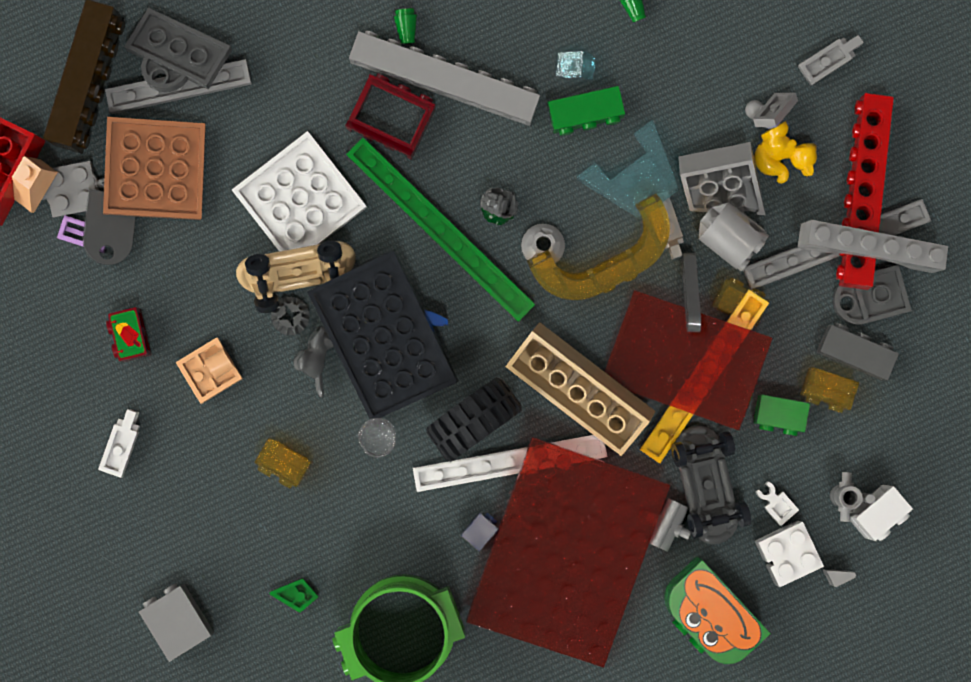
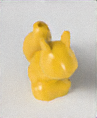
M786 121L781 122L777 127L771 128L761 135L763 141L758 145L754 155L755 164L760 172L769 176H778L776 182L780 184L785 183L789 178V171L780 162L781 160L790 159L792 165L796 169L801 170L804 176L813 175V165L817 160V145L814 143H804L797 146V142L794 139L786 136L789 129Z

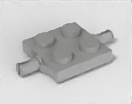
M92 161L53 168L58 173L42 200L47 199L53 218L86 212L88 190L100 191V189L104 188L105 178L98 179L96 177Z

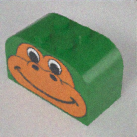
M698 557L693 559L678 573L666 587L664 600L668 611L675 618L672 623L684 636L687 633L692 636L689 641L701 654L706 651L717 662L723 664L740 662L771 634L706 563Z

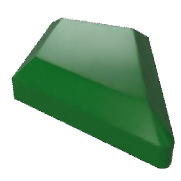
M304 578L269 593L299 613L319 597Z

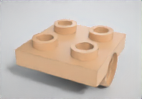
M218 337L176 362L200 404H203L243 379Z

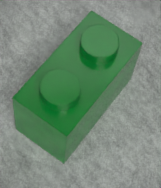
M758 395L753 423L759 424V429L773 432L775 427L783 429V434L797 436L798 432H805L810 403Z

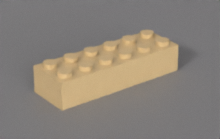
M540 322L505 366L620 456L625 453L648 425L655 413V410Z

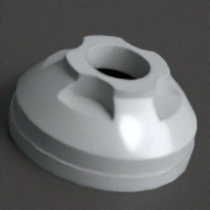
M537 224L526 231L522 238L521 248L524 257L532 265L549 267L557 263L562 257L565 242L561 232L554 226ZM540 237H546L550 240L551 246L548 250L541 251L537 248L536 242Z

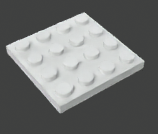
M308 131L232 189L279 251L321 244L367 208Z

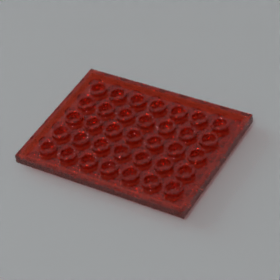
M532 437L466 622L604 668L670 485Z

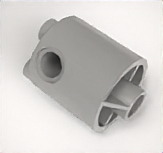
M728 201L727 203L711 207L700 221L698 239L732 267L742 271L750 262V258L754 253L757 254L764 246L769 235L766 230Z

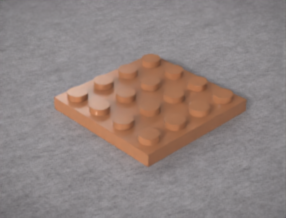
M107 117L103 214L201 220L205 123Z

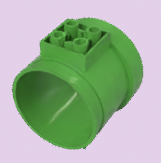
M403 574L386 577L369 587L355 605L350 623L338 627L332 640L336 651H341L343 655L341 665L345 675H350L351 680L366 675L374 682H423L444 663L451 651L453 642L465 638L466 630L449 586L439 589L424 578ZM399 591L412 593L425 599L437 611L443 624L445 640L438 656L426 667L410 673H394L376 665L365 653L359 638L360 616L364 607L382 594Z

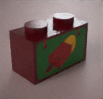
M134 307L108 314L109 320L106 321L108 333L113 335L114 344H112V352L115 358H118L120 362H126L152 355L140 308Z

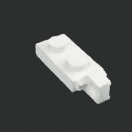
M127 409L124 420L118 419L117 424H114L99 466L100 471L123 478L139 434L140 426L136 425L139 412Z

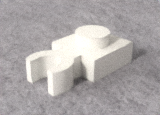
M767 481L765 484L769 488L768 494L763 495L760 490L755 492L760 499L769 502L764 506L765 510L779 526H782L799 509L783 491L776 495L774 485Z

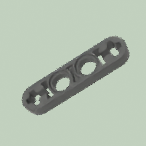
M682 253L687 332H700L701 310L696 254Z

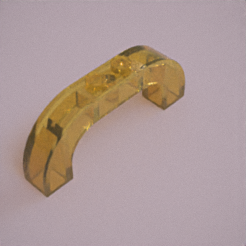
M656 193L635 204L643 222L642 235L635 245L584 272L568 273L560 269L549 250L527 260L538 283L546 291L557 297L568 300H582L594 297L602 292H610L621 282L635 279L639 273L648 269L658 260L669 239V217L660 197Z

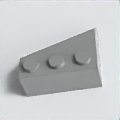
M751 142L679 156L680 177L690 211L708 212L711 207L729 201L743 213L744 211L757 212V215H765Z

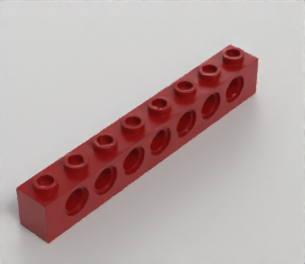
M865 93L860 100L856 101L854 112L858 115L857 123H854L852 129V138H855V145L851 147L849 161H853L852 170H849L847 175V185H850V190L844 200V208H847V217L843 218L842 226L879 233L894 97ZM867 116L874 117L877 125H870L867 122ZM864 140H871L874 144V149H868L864 145ZM861 164H869L871 166V173L864 172ZM859 186L866 187L869 191V196H862L859 193ZM863 210L866 214V220H860L856 215V211ZM839 253L842 256L841 265H838L836 271V279H839V286L863 290L872 288L876 259ZM852 257L860 259V268H855L851 264Z

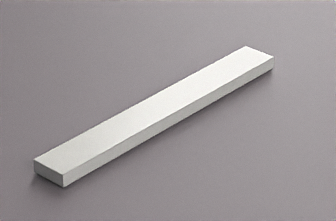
M590 435L459 459L452 462L448 461L413 468L417 492L605 458L607 457L605 443L596 436Z

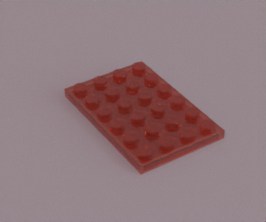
M634 290L605 373L630 392L740 431L773 338L702 313L700 332H687L685 307Z

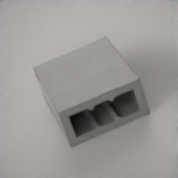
M176 583L163 591L165 596L158 600L155 596L143 603L145 608L139 611V614L169 662L214 634L213 629L185 584L179 587Z

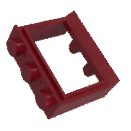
M369 74V78L345 127L350 132L353 130L362 134L364 138L370 141L375 140L385 145L389 150L401 152L408 159L412 160L436 110L435 104L432 103L433 99L423 94H420L418 97L411 93L412 90L402 84H398V86L390 84V80L383 75L377 74L375 77ZM373 86L426 110L410 144L357 120Z

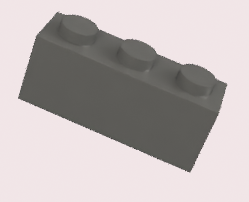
M835 323V326L829 325L826 327L816 353L881 381L889 379L899 353L893 351V346L880 342L879 345L873 343L870 336L859 332L857 335L848 332V327L839 323Z

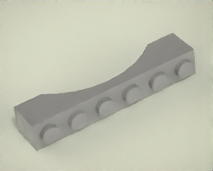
M816 220L802 223L798 241V248L870 257L896 263L918 271L935 273L946 269L948 246Z

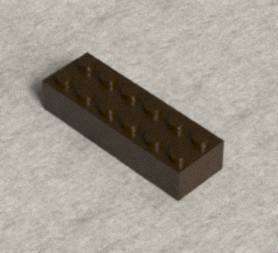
M85 0L43 139L56 147L83 154L84 149H87L89 146L90 128L95 125L97 120V105L104 98L103 86L105 80L108 81L111 75V67L109 66L112 58H115L118 52V44L116 43L119 35H122L125 29L124 18L114 7Z

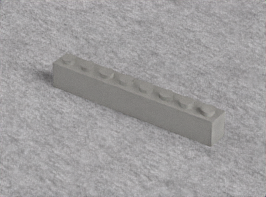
M358 31L349 56L351 64L528 126L531 125L540 100V95L536 94L537 91L527 86H523L522 89L514 86V82L508 79L501 78L499 81L491 78L492 75L485 71L478 70V73L468 70L469 67L465 64L456 62L453 65L446 62L447 59L442 56L433 54L430 57L423 54L424 51L411 46L408 49L402 47L401 43L394 39L385 41L379 39V35L371 31H365V33Z

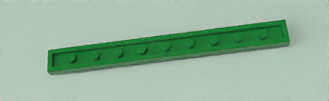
M364 138L346 154L517 322L535 306L509 278Z

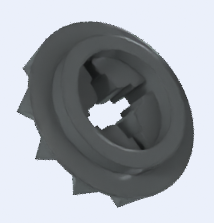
M285 297L279 300L278 308L271 312L272 324L280 333L296 335L307 327L310 314L308 307L302 300L295 297ZM287 306L291 312H300L297 316L293 317L294 326H292L288 319H280L287 314Z

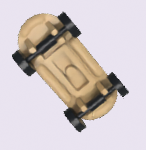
M326 241L318 245L269 254H254L239 263L236 269V276L239 283L245 289L255 293L254 304L256 310L260 313H271L279 306L278 296L274 292L316 286L352 270L355 264V252L347 243Z

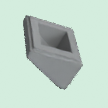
M822 569L829 584L834 587H838L856 578L855 572L850 570Z

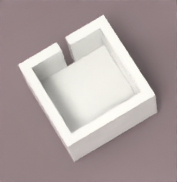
M881 485L872 493L876 497V501L873 504L861 503L858 508L850 512V521L866 539L873 541L878 539L881 541L891 533L889 530L896 523L898 525L902 524L910 517L908 513L913 508L894 486Z
M797 520L754 541L763 561L769 563L766 564V567L774 584L778 587H782L824 567L802 521Z

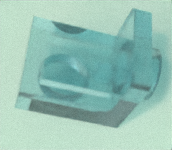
M584 51L558 52L556 76L560 78L582 77L592 80L596 67L594 56Z

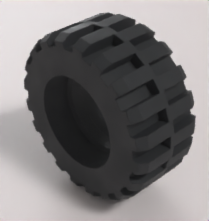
M496 377L426 428L427 435L445 460L452 462L520 413L522 405L502 378Z

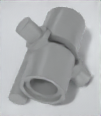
M842 472V482H839V485L833 487L830 492V500L832 504L838 507L840 521L850 522V512L858 508L861 503L873 504L876 501V497L873 494L862 493L858 488L854 487L852 473ZM845 492H848L849 498L844 502L843 496Z
M668 498L661 513L657 512L656 514L648 510L644 519L652 522L654 528L647 542L668 552L675 537L681 536L688 540L691 533L682 524L688 507Z

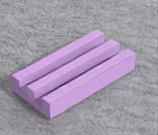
M64 215L57 238L83 246V241L65 236L64 233L67 231L83 236V231L68 227L67 224L70 222L84 227L85 222ZM105 246L100 249V252L105 253Z

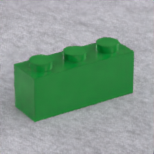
M619 86L549 101L547 105L553 134L559 133L560 136L574 133L573 129L582 127L583 131L595 129L597 124L606 122V125H614L620 123V119L624 118L625 115Z

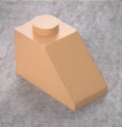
M24 156L12 176L14 200L31 213H34L58 172L41 159Z

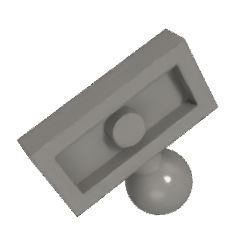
M774 93L765 105L760 101L752 100L746 105L745 113L750 119H753L755 127L775 128L798 102L796 93Z

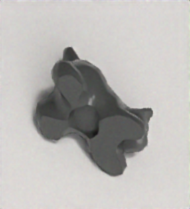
M317 327L308 340V348L299 351L293 360V365L297 371H302L308 377L315 379L316 392L319 397H324L322 372L326 352L334 347L324 327Z

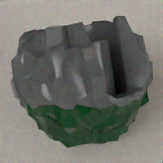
M489 188L482 195L480 207L484 218L488 222L503 225L517 214L518 201H516L515 195L511 191L503 190L502 188Z

